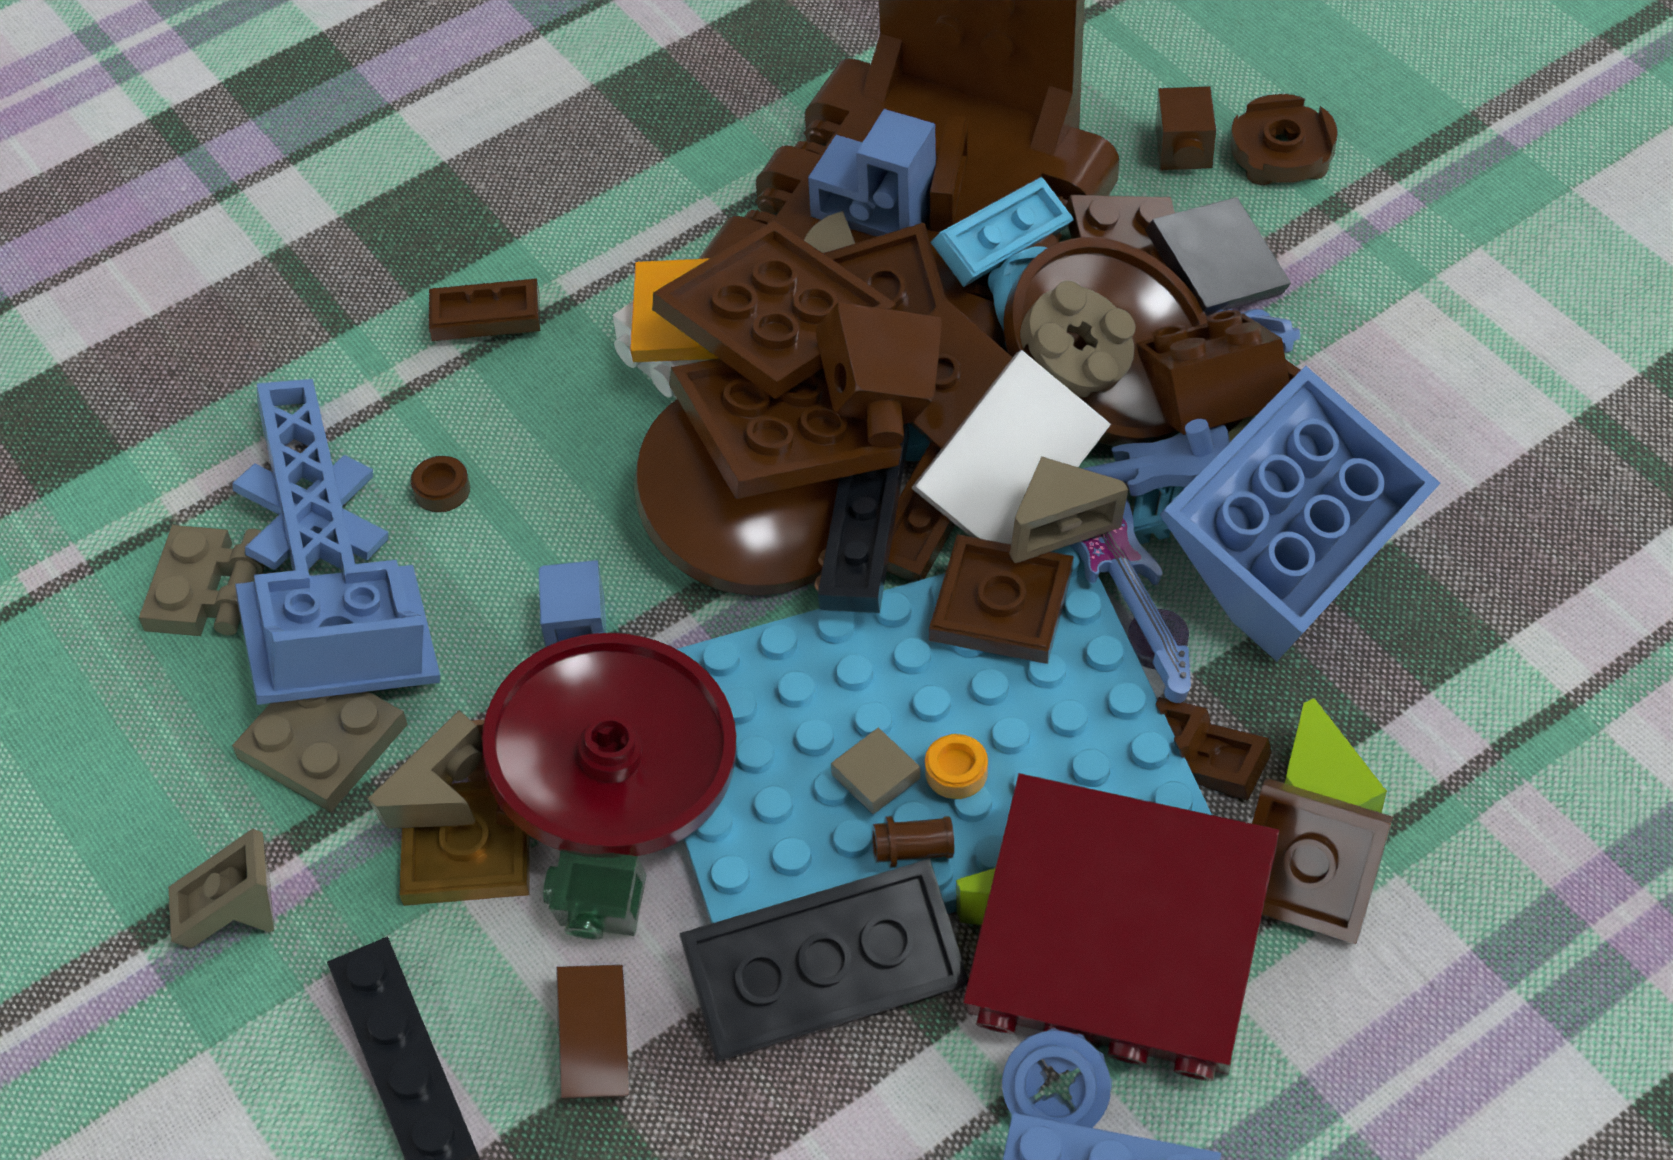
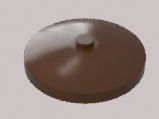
M1096 237L1069 239L1054 244L1038 254L1019 275L1006 301L1003 321L1008 354L1013 358L1017 352L1022 350L1035 361L1030 353L1028 344L1024 348L1022 346L1020 338L1022 321L1028 310L1044 293L1053 290L1063 281H1074L1081 287L1093 290L1104 296L1117 308L1127 311L1134 319L1136 325L1135 333L1132 336L1134 357L1128 372L1112 389L1104 393L1103 390L1091 392L1087 397H1079L1111 424L1097 443L1114 447L1129 443H1153L1178 434L1179 431L1165 421L1139 357L1136 343L1152 339L1153 332L1163 327L1183 325L1188 329L1206 324V314L1202 311L1191 290L1172 270L1153 256L1136 247L1111 239ZM1067 332L1074 337L1073 346L1077 349L1082 350L1087 345L1080 335Z
M676 399L658 415L644 437L635 469L634 493L638 514L647 534L658 550L679 570L707 586L722 591L753 596L773 595L799 589L816 581V578L821 575L822 565L819 563L818 558L820 553L827 547L839 478L736 499L678 399Z

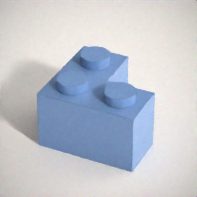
M884 109L863 142L836 135L808 177L811 217L822 220L829 215L843 211L850 229L876 237L923 222L925 223L930 215V189L936 167L935 124Z

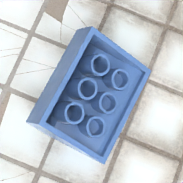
M1305 366L1161 512L1160 516L1230 620L1277 662L1440 485V482L1310 368Z

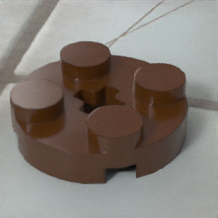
M1272 94L1259 97L1248 103L1246 112L1239 118L1236 115L1233 120L1230 139L1232 155L1236 162L1246 169L1245 175L1247 179L1254 184L1268 185L1272 182L1291 183L1307 179H1321L1327 174L1329 164L1335 155L1338 130L1332 115L1321 106L1319 107V113L1312 108L1304 106L1305 98L1296 95ZM1276 135H1285L1289 141H1279L1275 138Z

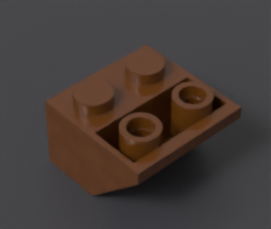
M1237 310L1214 313L1207 317L1206 324L1188 329L1183 325L1163 327L1153 332L1152 339L1136 343L1139 357L1165 421L1182 435H1186L1185 426L1195 419L1206 420L1209 428L1257 415L1289 383L1282 338Z

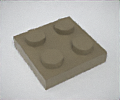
M368 691L270 703L234 742L232 747L237 759L327 811L332 812L408 724L404 711Z

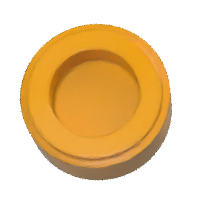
M950 734L937 739L930 745L925 755V777L927 783L937 794L950 799H963L976 794L985 785L988 777V756L985 748L976 739L963 734Z

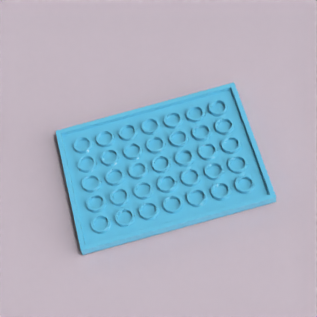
M1068 545L1051 551L1074 556V565L1048 664L929 641V626L945 573L884 590L880 613L816 609L677 649L695 660L718 683L731 707L736 728L735 764L728 790L720 805L705 823L683 839L711 924L927 860L897 861L896 868H889L887 862H875L872 845V824L884 823L885 816H892L894 822L941 819L945 816H950L955 845L953 858L928 859L931 860L947 914L956 912V880L996 868L1018 773L1212 815L1185 757H1181L1175 745V736L1165 715H1161L1156 706L1157 698L1099 576L1095 583L1087 581L1084 562L1072 547ZM879 727L920 766L921 778L875 814H872L832 776L831 762ZM950 734H963L976 739L985 748L988 756V777L985 785L976 794L963 799H950L937 794L931 789L925 777V755L928 748L937 739Z

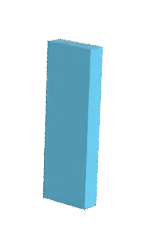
M1040 177L941 231L930 243L964 287L1001 266L1013 254L1032 247L1051 234L1055 235L1061 232L1074 219L1046 181Z

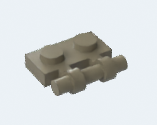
M172 525L139 615L144 631L201 636L207 617L216 618L214 629L223 635L236 634L241 618L235 584L253 582L254 575L263 573L265 565L245 555V546L261 530L247 529L242 543L235 545L231 549L233 543L227 529ZM221 576H230L228 584L221 587L218 591L217 588Z

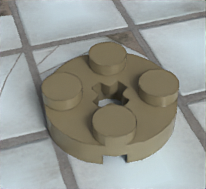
M1063 281L1053 290L1044 293L1028 310L1021 324L1020 338L1023 348L1028 344L1030 353L1040 366L1078 397H1087L1091 392L1103 390L1104 393L1112 389L1128 372L1134 357L1132 336L1135 333L1136 325L1134 319L1127 311L1117 308L1104 296L1093 290L1081 287L1074 281ZM1067 332L1080 335L1087 345L1082 350L1077 349L1073 346L1074 337Z

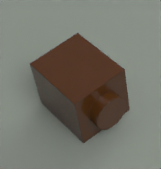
M1211 86L1158 88L1155 128L1160 170L1212 169L1216 124Z

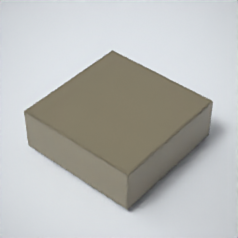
M879 727L831 762L832 776L872 814H875L921 778L920 766Z

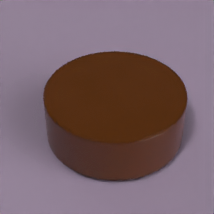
M450 456L428 458L421 462L411 475V486L415 500L422 508L428 511L447 512L463 504L469 496L470 481L466 467L456 458Z

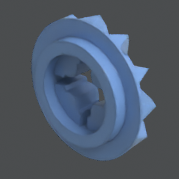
M1056 1028L1026 1037L1010 1054L1003 1071V1096L1011 1114L1016 1113L1093 1128L1104 1115L1111 1095L1112 1079L1105 1063L1104 1054L1097 1051L1093 1045L1086 1041L1082 1034H1072L1059 1031ZM1041 1059L1045 1061L1048 1067L1052 1066L1058 1074L1067 1070L1072 1072L1079 1068L1080 1072L1077 1073L1075 1079L1068 1087L1072 1097L1070 1101L1075 1108L1071 1106L1068 1100H1063L1058 1093H1052L1049 1096L1044 1094L1038 1099L1034 1098V1095L1039 1092L1047 1079L1046 1072L1044 1071L1045 1065Z

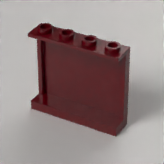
M1018 773L963 1001L968 1014L977 1016V1026L1003 1034H1015L1017 1025L1043 1032L1056 1028L1059 1031L1082 1034L1086 1041L1107 1046V1056L1109 1058L1140 1066H1146L1148 1056L1175 1062L1174 1073L1196 1080L1213 1081L1215 1072L1229 1075L1270 874L1275 859L1279 829Z

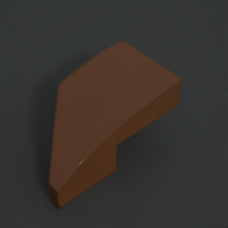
M1159 697L1156 706L1160 714L1165 715L1175 736V745L1181 757H1185L1197 784L1230 796L1249 800L1272 754L1269 738L1211 724L1207 708L1183 702L1174 703L1166 698Z

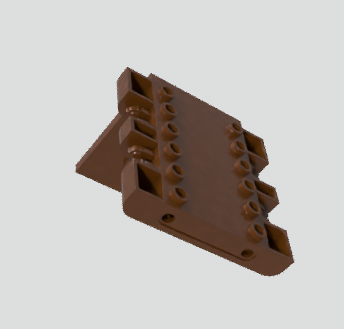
M879 0L880 35L872 62L867 63L858 59L847 58L838 63L805 110L806 130L803 134L807 140L799 141L795 146L785 145L779 147L757 176V199L755 203L762 212L758 209L749 210L744 217H729L698 259L712 258L773 220L804 240L810 229L821 221L811 217L808 177L836 135L863 142L884 109L935 124L936 162L947 115L966 117V121H968V159L954 224L1040 177L1046 181L1065 208L1070 195L1109 196L1118 181V152L1105 138L1079 129L1085 0ZM929 215L924 224L931 242L940 232L930 231ZM850 229L855 243L876 237ZM1060 232L1055 235L1051 234L1032 247L1041 246L1049 248L1059 243L1062 234ZM931 244L946 299L1008 353L1005 346L1004 331L998 320L993 294L988 284L991 272L963 287Z

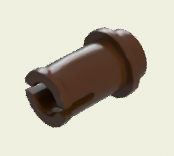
M885 816L884 823L872 824V845L875 862H887L889 868H896L897 861L946 857V859L953 858L955 845L950 816H945L941 819L894 822L892 816Z

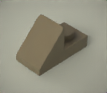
M460 710L456 712L368 798L378 819L388 829L471 825L476 822L468 803L449 785L454 780L459 782L467 778L481 761L483 741L477 725Z
M252 828L168 887L171 942L192 949L233 920L266 932L274 931L270 874L263 832Z

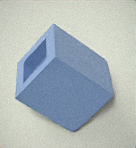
M598 560L545 565L539 568L540 623L546 647L576 636L607 633L605 597Z

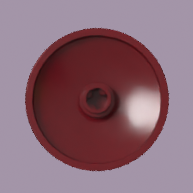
M594 633L576 636L551 644L529 656L509 673L495 692L487 709L482 736L486 778L495 799L506 815L520 829L541 843L561 852L593 859H625L647 855L674 845L692 834L714 813L724 798L732 779L736 755V728L732 710L725 694L712 676L695 660L672 646L650 638L625 633Z

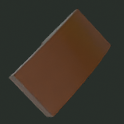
M623 965L557 967L560 1100L628 1097V1049Z

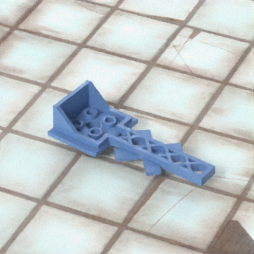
M313 379L257 383V402L272 472L254 463L233 482V491L279 516L245 546V555L273 570H276L290 557L293 570L254 575V582L235 584L257 705L440 683V671L413 565L398 566L397 560L355 564L353 554L368 560L388 541V531L342 508L346 502L373 478V469L346 455H343L332 465ZM303 404L293 415L276 407L280 405ZM295 439L308 447L302 453H299L287 447V445ZM301 478L313 483L307 490L296 485ZM319 559H322L340 568L341 573L309 576L308 569Z

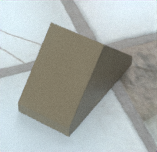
M1041 456L1015 516L1010 549L1012 560L1014 563H1018L1121 528L1128 488L1122 480Z

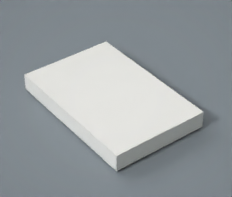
M1021 350L1014 355L915 482L912 489L970 537L1011 544L1016 513L1041 456L1079 467L1111 424Z

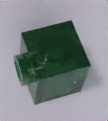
M561 849L558 866H550L545 877L544 903L549 904V910L559 925L564 926V931L571 936L589 940L602 939L604 932L635 936L647 874L637 856L615 853H579Z

